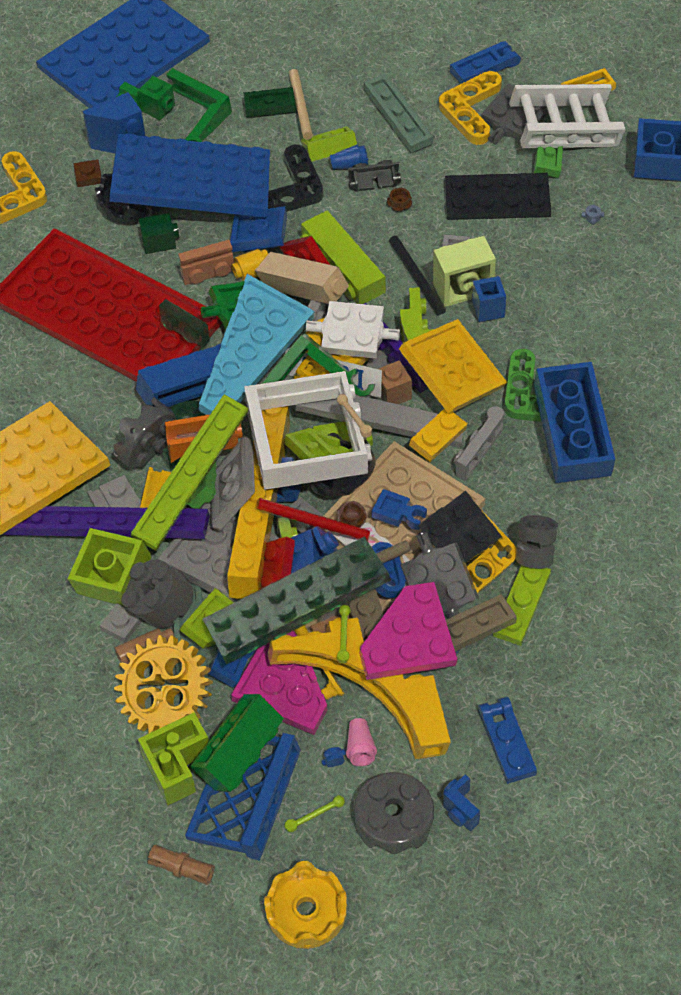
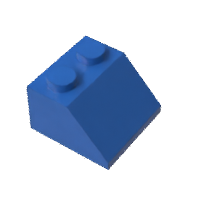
M129 92L82 111L88 143L91 149L116 153L118 133L146 136L142 111Z

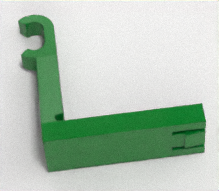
M174 68L166 74L167 78L172 80L174 92L207 108V111L194 129L185 138L187 141L202 142L232 113L229 96Z
M303 334L297 339L262 383L283 381L308 350L307 354L330 373L345 371L348 383L354 384L357 395L367 396L375 389V384H369L366 390L359 388L353 382V376L358 374L357 368L348 371L307 334Z

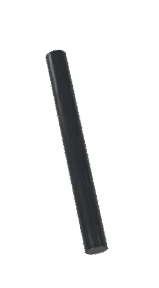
M396 235L392 236L389 239V243L417 286L420 287L421 292L437 316L446 312L445 307L401 240Z

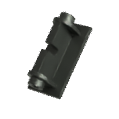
M383 160L376 165L367 166L366 163L353 165L352 168H348L347 176L350 190L355 189L357 192L374 189L373 180L376 179L378 188L395 187L396 184L401 183L400 173H396L399 170V162Z

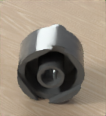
M157 559L145 563L138 562L131 568V578L126 592L122 596V604L129 611L153 627L160 629L174 625L175 623L172 621L179 615L184 617L193 600V588L183 574L166 562Z

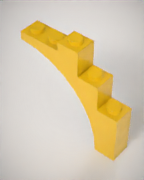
M341 617L328 621L325 633L313 631L303 636L292 637L290 635H282L271 639L268 650L270 664H300L319 667L338 673L356 682L377 697L397 719L408 738L415 759L446 754L451 741L434 675L423 676L415 674L404 679L403 674L366 680L359 654L364 640L358 618H347L346 651L349 653V659L343 664L337 661L341 641Z

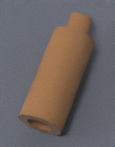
M157 628L114 647L120 663L129 664L130 659L126 653L129 652L136 655L138 653L136 644L146 648L147 638L154 640L157 644L158 635L165 637L168 642L169 637L174 636L172 629L168 628L161 632Z

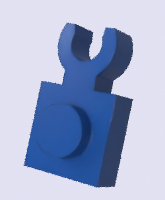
M385 489L382 490L372 509V518L399 527L401 521H404L414 530H420L418 525L421 521L413 517L421 516L426 518L427 509L424 506H410V498Z

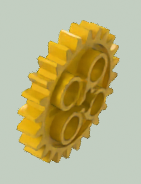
M158 635L157 644L154 640L147 638L146 648L136 644L138 652L136 655L129 652L126 653L130 662L129 664H119L125 672L124 674L115 675L117 679L122 681V685L114 687V690L122 693V696L116 699V703L125 705L120 712L126 716L130 715L128 719L130 724L138 723L137 729L141 731L148 729V732L151 733L194 712L198 719L201 718L197 709L198 707H208L202 699L212 695V693L205 690V686L212 684L213 681L204 677V675L211 671V668L201 666L206 658L202 655H197L198 648L193 645L189 647V642L183 639L178 643V638L170 636L167 642L165 637ZM181 662L182 670L178 675L174 676L173 668L177 663ZM149 665H152L153 672L151 676L145 679L144 671ZM165 681L172 684L189 682L187 686L164 685ZM146 684L152 686L164 685L162 686L161 690L155 687H148L140 690L138 689L140 685ZM182 692V702L178 706H174L175 696ZM153 695V704L150 708L146 709L145 701L147 697Z

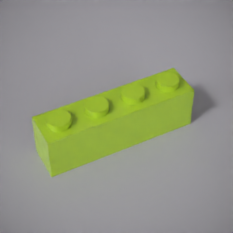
M328 210L301 223L302 235L300 238L312 236L329 264L340 269L349 285L344 292L349 300L353 299L356 304H364L386 293V276Z

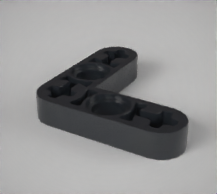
M298 144L288 146L284 151V158L294 184L270 190L268 192V209L285 206L288 212L319 203L323 199V185L307 150ZM293 155L300 157L299 163L296 162V159ZM300 172L310 173L308 177L304 178L297 176ZM308 185H311V189L314 192L313 194H311V192L308 191ZM285 196L294 198L291 202L281 201Z

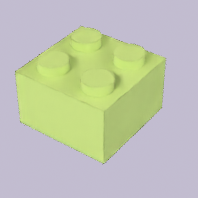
M485 236L468 239L433 250V285L444 307L471 300L473 281L495 277L496 258Z

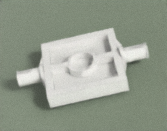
M329 301L328 312L323 322L307 320L306 332L322 333L321 347L329 354L377 359L378 347L383 339L399 341L400 329L384 328V306Z

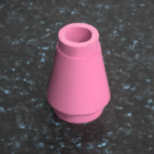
M356 718L349 722L346 756L355 766H367L375 760L377 749L367 721L362 718Z

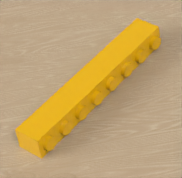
M289 406L261 410L273 464L281 463L282 457L285 456V435L289 433L290 427ZM253 441L255 493L240 508L227 579L229 598L259 600L265 559L264 552L266 543L270 541L274 514L256 509V504L259 498L276 502L279 488L264 490Z

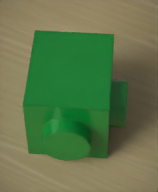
M152 76L138 89L141 111L158 120H161L175 107L173 85L155 76Z

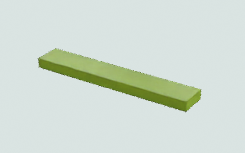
M225 394L222 396L131 532L133 538L143 540L145 545L157 551L245 418L249 408Z

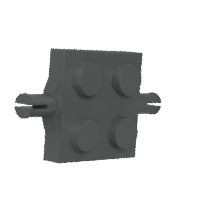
M507 84L481 114L484 121L495 130L488 137L489 142H493L494 145L503 136L520 141L527 123L523 106L510 107L509 102L514 87L510 84ZM533 106L538 123L547 115V106Z
M424 532L416 536L422 553L415 559L400 565L409 586L430 582L435 583L444 615L447 614L449 619L459 614L458 609L465 603L478 599L479 596L458 543L433 548L428 532Z

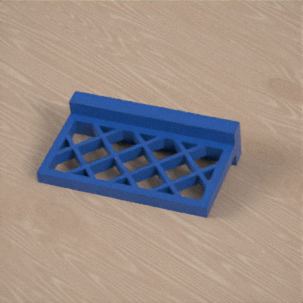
M283 733L281 737L275 736L268 741L265 746H276L274 753L263 760L259 758L258 762L250 766L243 774V782L247 790L233 798L230 797L228 792H224L228 800L212 809L208 804L209 799L220 791H215L206 783L186 832V839L246 853L248 858L260 861L301 752L295 735ZM262 769L265 774L263 781L250 787L246 777ZM252 796L255 802L253 808L240 815L235 805ZM232 807L237 817L220 826L215 816ZM210 818L213 819L217 826L216 829L207 834L197 833L200 823ZM241 824L244 832L240 842L228 840L224 833Z

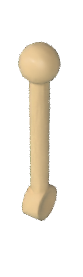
M340 394L337 397V402L345 407L360 427L361 436H371V426L365 425L348 403V397L345 394Z

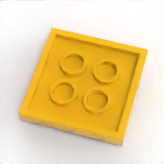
M459 319L410 339L399 348L448 414L500 390L507 383Z

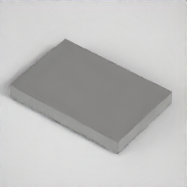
M245 436L216 467V494L211 500L212 526L220 531L255 493L253 441Z

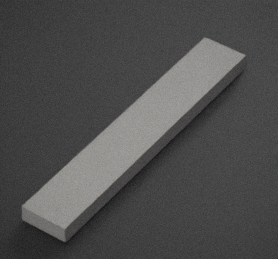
M355 395V399H353V402H359L361 420L365 425L410 437L415 436L438 415L437 413ZM337 398L296 405V411L345 422L342 407L338 404ZM463 433L449 446L460 448Z

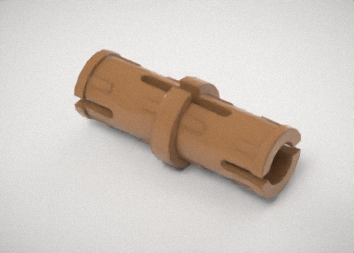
M155 844L148 856L150 858L148 859V864L173 872V876L178 878L184 876L209 885L214 874V865L189 857V854L186 852H181L180 854Z

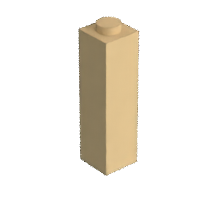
M270 252L255 269L263 283L281 293L329 304V301L337 302L349 287L337 266Z

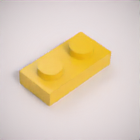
M443 409L410 439L409 446L427 461L431 462L466 430L468 423L454 412L448 414Z

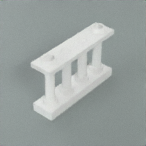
M611 84L515 85L509 104L510 107L523 106L527 123L520 139L522 148L619 146L625 132L624 123L610 122L605 108L612 89ZM533 106H547L551 123H538ZM557 106H571L575 122L563 123ZM581 106H594L599 122H586Z

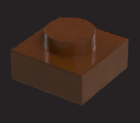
M99 159L73 163L77 187L100 184L102 176Z

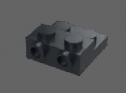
M466 490L418 525L422 530L419 534L428 532L430 541L435 547H445L457 542L466 566L502 538L501 534Z

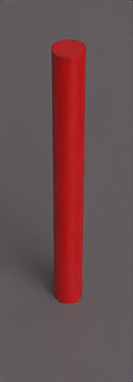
M259 498L256 504V509L315 527L318 526L319 528L367 542L370 536V530Z

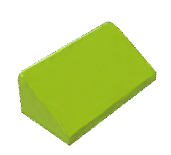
M345 126L313 135L309 140L302 138L301 143L307 150L311 161H316L357 144L355 132Z

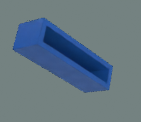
M221 343L211 348L195 351L192 354L138 370L136 391L145 404L156 407L151 402L153 397L166 407L202 396L207 380L212 373L216 356L219 354Z

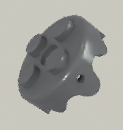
M153 397L151 402L156 407L145 404L142 406L140 417L137 419L125 417L119 423L120 430L125 436V442L114 444L112 454L130 468L145 466L157 453L161 454L167 449L165 422L176 420L174 412L155 397Z
M399 772L383 773L373 777L360 789L354 806L355 823L362 841L369 848L379 846L391 854H398L412 847L419 848L426 842L434 820L433 799L429 790L415 777ZM390 804H398L403 808V811L397 816H391L385 809Z

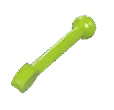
M342 605L339 608V614L341 615V641L337 661L342 664L346 663L349 659V653L346 651L347 618L351 609L348 605Z
M337 795L332 802L297 820H287L285 822V829L291 833L295 832L299 825L334 807L340 808L344 806V797Z

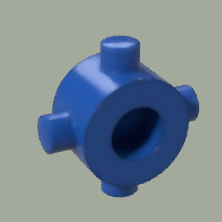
M339 747L326 750L324 752L325 759L322 760V764L324 766L327 765V767L342 765L345 762L344 755H346V750Z

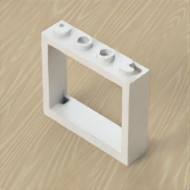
M345 371L244 386L246 407L249 408L248 418L264 490L368 473V461H372L371 446L364 443L367 437L361 436L360 427L343 405L341 407L353 452L273 464L261 410L336 399L340 394H345L348 397V403L361 419L359 402H353V399H355L354 384L348 383Z

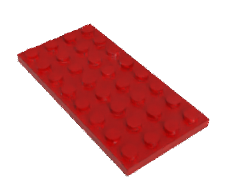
M55 228L0 283V309L136 382L138 370L199 351L222 324L218 316L202 317L201 307L205 305Z

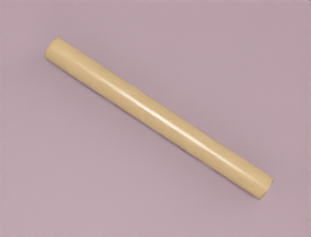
M292 69L289 71V77L293 87L303 138L309 140L313 137L299 72L297 69Z

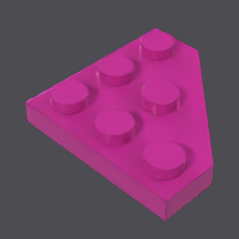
M434 582L405 586L362 644L359 654L366 680L456 666L457 656Z
M282 626L269 628L231 694L232 701L238 703L244 694H260L284 718L282 722L315 735L328 709L313 667L300 664H270L268 650L271 639L282 635H290L292 637L297 635L294 631Z

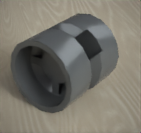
M540 515L522 517L519 524L518 538L520 540L517 542L515 560L529 568L550 567L554 559L555 546L553 543L556 541L558 523L549 517Z

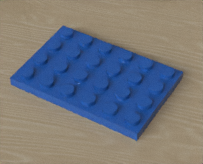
M129 0L37 60L36 64L37 68L85 106L91 108L115 98L120 93L119 87L124 81L140 88L152 76L159 77L209 43L210 38L208 34L161 0Z
M118 133L110 201L267 218L270 149Z

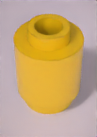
M255 249L234 257V263L231 264V268L235 278H241L243 282L247 274L254 278L259 277L255 269L268 255L266 249Z

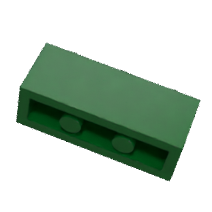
M244 694L190 767L215 791L231 792L241 784L243 774L249 766L253 765L260 758V751L265 744L276 736L279 730L278 727L284 718L260 694Z

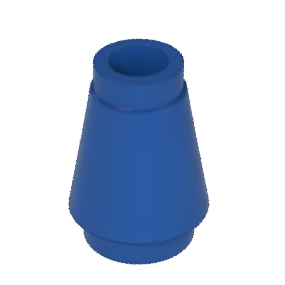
M356 144L330 155L333 170L352 168L353 165L359 163L369 165L365 145L359 146Z

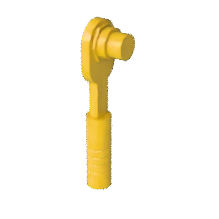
M302 621L292 627L297 636L309 633ZM323 669L329 679V683L321 690L324 697L329 700L333 696H343L345 692L333 673Z

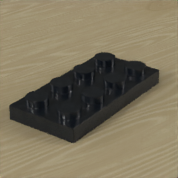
M548 173L445 176L447 220L551 217Z

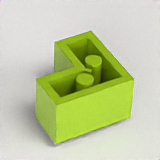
M194 712L138 738L142 757L167 805L196 792L193 775L187 765L194 762L209 740Z

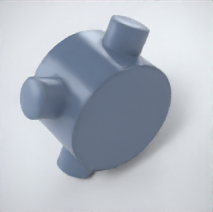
M590 205L581 215L594 225L605 214L601 212L598 206Z

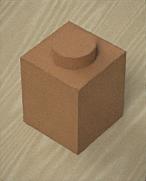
M400 360L378 368L382 370V401L401 404L412 399V379Z

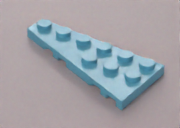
M247 274L236 308L232 313L223 337L219 354L216 356L212 373L207 380L200 399L199 411L206 415L211 414L224 394L241 403L245 398L244 386L256 385L306 328L307 320L312 321L314 319L315 311Z

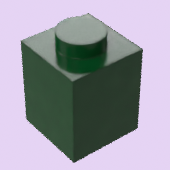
M170 213L139 219L145 254L176 249L175 239L180 237L177 223L171 222Z

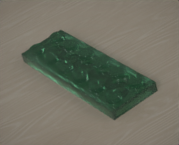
M364 536L203 618V621L227 665L391 581V578Z

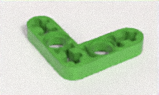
M528 349L515 350L511 355L504 409L510 418L542 422L540 412L537 410L536 394H531L535 355ZM520 359H526L524 371H519ZM521 380L526 382L527 386L519 389L514 387L512 383ZM516 396L521 397L520 409H514Z

